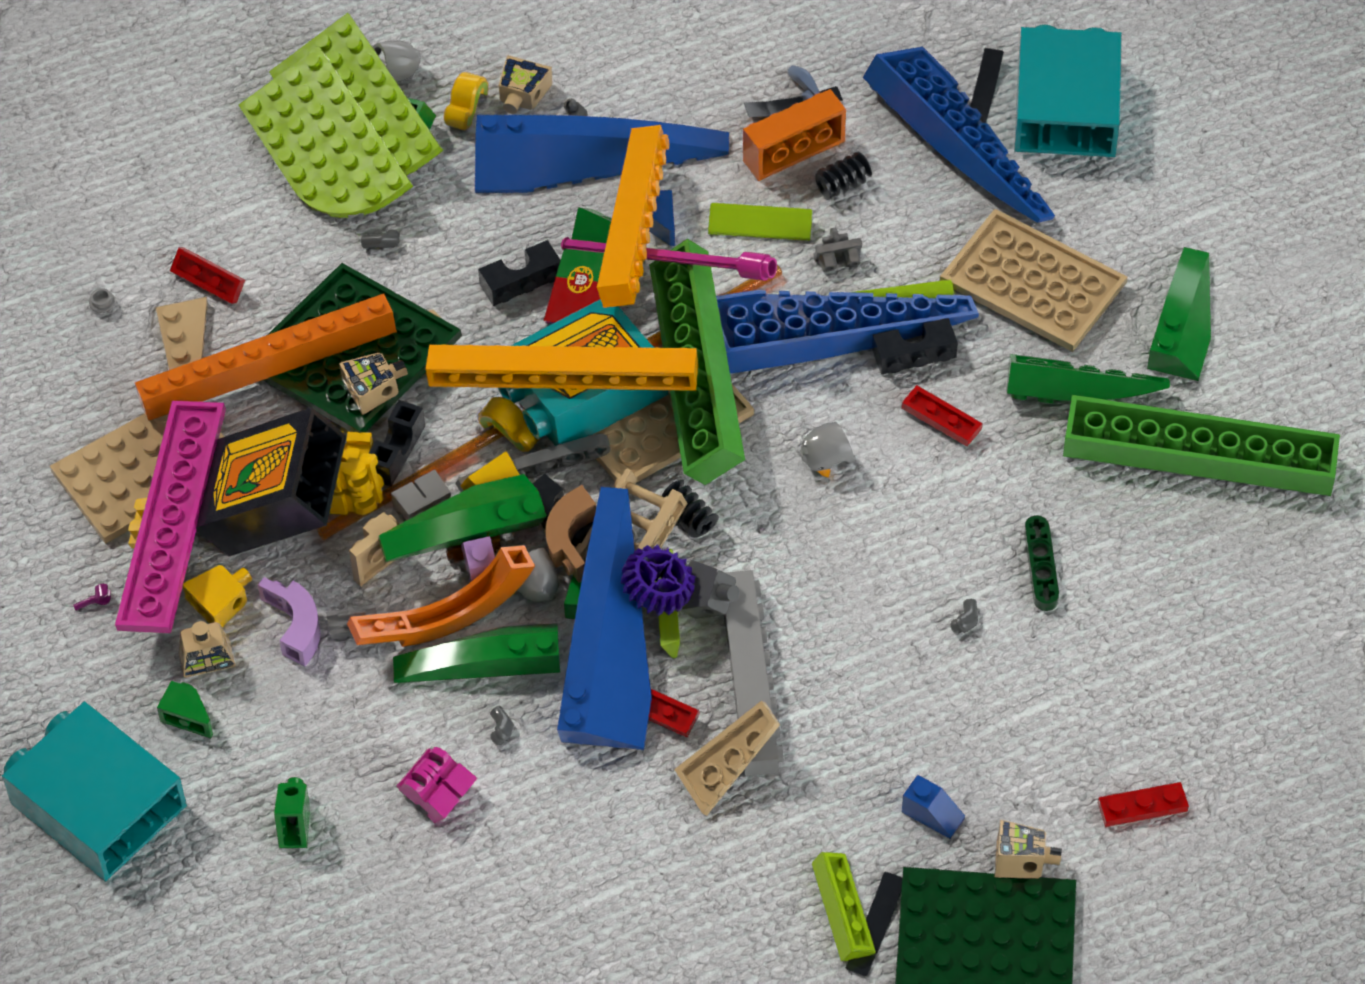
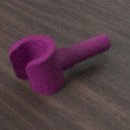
M98 584L95 586V595L73 604L75 610H79L94 603L107 605L111 600V590H108L107 584Z

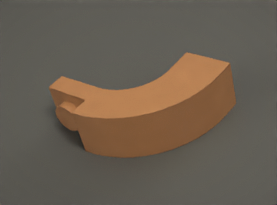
M583 485L564 495L555 504L548 516L545 530L549 555L555 567L558 568L562 565L569 576L573 574L578 583L582 581L585 562L571 542L574 535L582 527L594 521L596 503Z

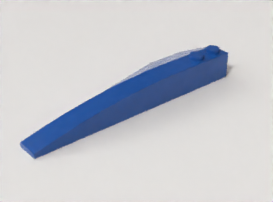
M923 46L875 55L862 78L873 91L877 92L885 100L889 107L893 108L933 148L981 187L1033 221L1040 223L1054 219L1055 214L1041 195L1032 192L1030 189L1032 185L1030 180L1019 174L1018 169L1020 167L1016 161L1008 159L1006 156L1008 150L989 124L981 122V113L978 109L970 107L968 104L970 98L965 92H959L957 89L959 83Z
M477 115L475 193L534 192V188L546 186L547 189L556 188L557 184L570 181L572 184L582 183V180L593 177L595 180L619 176L622 174L632 128L661 125L663 133L667 134L669 138V149L665 152L666 163L673 162L674 165L683 164L685 160L692 158L699 161L729 155V132L681 124L611 117Z
M753 290L716 296L730 374L820 360L872 349L874 334L898 329L901 337L907 340L923 335V323L949 318L951 326L979 317L972 296L937 295L936 298H927L923 294H913L912 298H902L892 293H886V297H874L873 293L830 292L828 296L814 291H805V295H790V291H779V294H766V290Z
M601 487L576 610L557 732L563 743L644 750L652 695L642 607L637 609V602L629 601L630 594L623 593L625 585L621 584L622 568L626 564L628 556L635 551L628 489Z

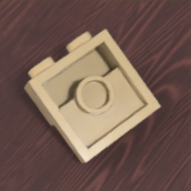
M383 512L376 518H371L363 527L364 539L355 542L349 550L353 580L360 587L394 562H385L378 539L380 534L399 525L392 515L387 516Z

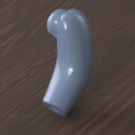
M796 65L789 67L788 75L805 91L801 95L803 101L820 93L816 82L806 69Z

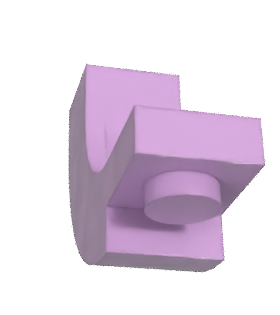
M264 577L258 584L260 599L286 612L293 619L290 627L279 640L282 655L306 667L315 654L320 641V625L315 602L309 592L295 581H292L286 588L279 581H271Z

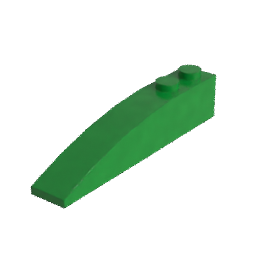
M1184 247L1153 338L1147 369L1199 381L1211 341L1209 252Z
M1010 354L1006 391L1014 399L1026 400L1027 396L1038 397L1037 401L1043 403H1053V400L1071 401L1072 395L1114 400L1170 388L1169 378L1132 373L1131 377H1127L1126 372L1116 369H1107L1105 373H1102L1099 368H1095L1092 365L1085 364L1084 366H1079V368H1074L1069 361Z
M525 474L474 485L380 534L378 539L385 562H390L461 545L464 542L480 538L495 537L537 527L547 516L539 491Z
M558 623L503 626L394 656V683L560 673Z

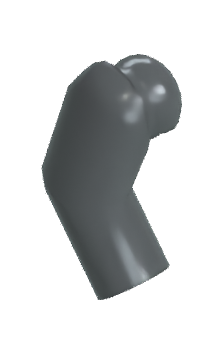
M575 99L565 101L564 109L569 116H588L587 110L579 102H576Z
M391 229L383 234L364 235L361 237V245L363 248H394L400 242V234L398 231Z
M975 599L963 601L964 613L959 615L957 619H953L950 623L954 633L968 632L977 625L978 611Z
M497 706L490 712V715L497 723L495 731L491 733L490 738L496 745H502L504 741H508L511 737L514 724L502 706Z

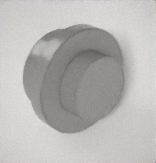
M104 288L96 289L89 298L90 308L97 313H106L115 305L114 295Z

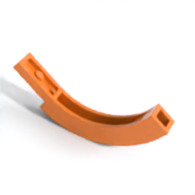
M525 545L501 547L490 565L478 577L452 595L435 603L412 610L350 617L347 625L357 645L399 641L401 646L405 647L433 641L455 633L494 611L522 586L535 565Z

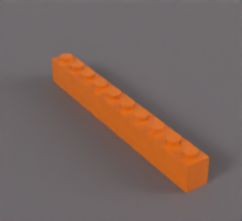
M381 294L135 382L140 403L148 421L169 414L172 401L203 402L397 332L393 311L385 295Z

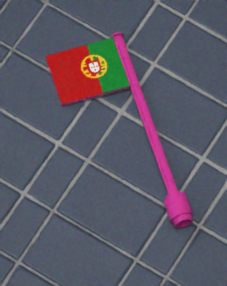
M565 237L562 240L561 248L563 254L544 322L553 324L600 300L597 284L606 243L573 240L569 237ZM646 248L647 260L737 270L742 278L767 280L768 278H773L777 271V261L769 254L743 252L738 258Z

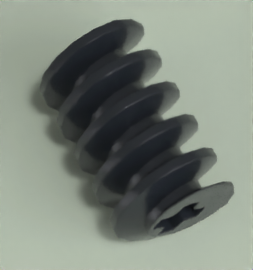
M854 152L852 156H846L843 160H837L834 164L827 165L826 169L820 168L815 174V180L824 198L830 200L832 198L830 191L835 196H839V187L844 192L849 190L848 183L852 188H856L857 179L861 184L866 183L865 175L871 177L872 171L866 157L861 152Z
M684 480L675 481L664 490L662 497L669 496L673 489L682 493L687 505L677 522L681 523V526L687 530L691 537H700L708 533L717 524L719 516L716 513H712V509L709 506H705V501L699 499V495L696 492H692V488L689 485L684 486Z

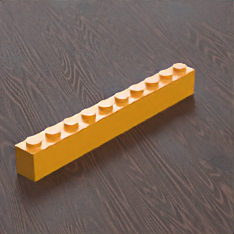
M661 125L631 129L597 284L603 308L632 305L635 303L636 293L640 292L639 279L643 276V260L647 258L646 245L650 243L649 230L653 227V212H656L657 209L656 196L660 195L659 181L663 180L662 167L666 164L665 152L669 149V138L667 134L663 133Z
M443 344L429 345L426 374L429 387L696 391L698 358L697 348Z

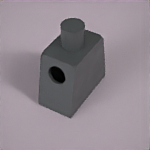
M691 560L689 567H693L691 575L695 576L694 592L690 596L689 602L679 611L695 619L724 616L727 613L730 602H735L739 598V589L735 586L736 578L716 568Z

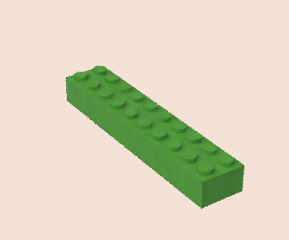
M688 238L670 250L709 255L707 250ZM654 261L649 264L662 346L663 348H697L698 375L696 391L670 390L683 472L703 485H707L745 460L712 270L708 266Z
M1072 395L1063 456L1331 496L1336 475L1340 434Z

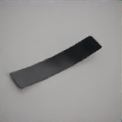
M984 49L970 104L971 108L978 109L981 113L980 120L982 123H986L1004 54L1002 50Z
M837 86L819 91L822 93L831 89L839 101L843 100ZM797 96L765 102H745L744 106L749 117H769L771 114L783 111L795 103L803 102V98Z
M889 872L883 873L866 918L876 953L849 960L845 967L847 970L864 976L868 975L902 891L901 876Z

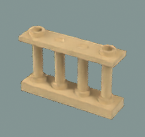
M626 468L623 475L618 476L614 488L628 489L629 494L660 507L656 518L652 520L631 511L632 524L646 530L643 540L638 543L634 542L635 550L638 548L643 549V547L649 545L653 549L658 544L661 549L684 511L687 502L682 493L672 489L669 496L662 497L636 485L637 479L632 470ZM592 527L583 542L579 543L575 548L584 562L586 561Z

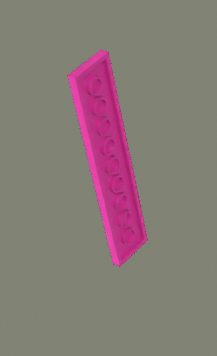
M172 401L115 622L117 631L171 633L215 447L226 412L224 403Z

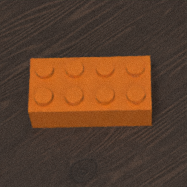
M829 89L825 92L817 93L803 102L795 103L783 111L773 113L761 121L749 124L743 128V162L755 178L760 181L845 142L846 108L832 90Z

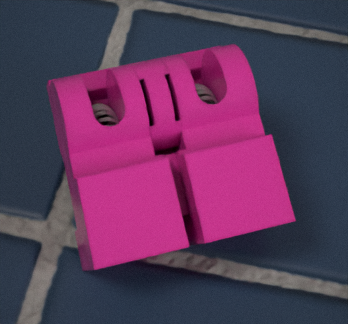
M433 747L432 750L430 748L425 750L396 787L414 804H419L428 813L427 816L434 823H437L446 818L460 801L459 798L464 796L478 778L461 763L457 764L446 751L439 747Z

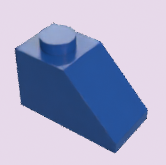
M660 190V195L656 196L657 209L656 212H653V227L650 228L649 232L669 246H675L672 190Z
M920 775L915 777L903 794L902 813L949 839L952 838L965 819L964 813L943 788Z

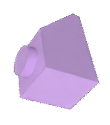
M490 536L461 544L470 582L478 577L495 558Z

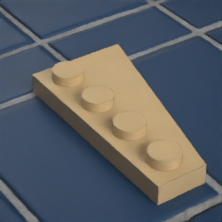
M207 297L156 307L169 370L203 358L206 310L208 309Z
M760 701L674 769L702 814L707 816L780 726L765 702Z

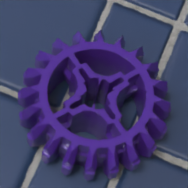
M658 544L653 549L646 545L643 549L638 548L633 554L628 556L626 564L622 568L621 584L625 585L623 593L630 594L629 601H636L637 609L643 606L647 608V614L655 610L658 616L663 611L669 616L673 611L678 612L689 602L690 596L694 592L695 576L691 575L693 567L686 566L687 559L678 558V552L674 554L669 552V547L661 550Z

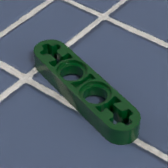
M1034 515L1026 520L1024 530L1033 600L1038 609L1051 611L1058 605L1059 588L1050 525L1045 517ZM1033 526H1038L1040 530V538H1036V532ZM1042 547L1047 550V554L1037 556L1033 553V549ZM1046 570L1051 576L1047 579H1041L1036 575V572ZM1043 588H1048L1047 592L1050 600H1045L1043 597Z

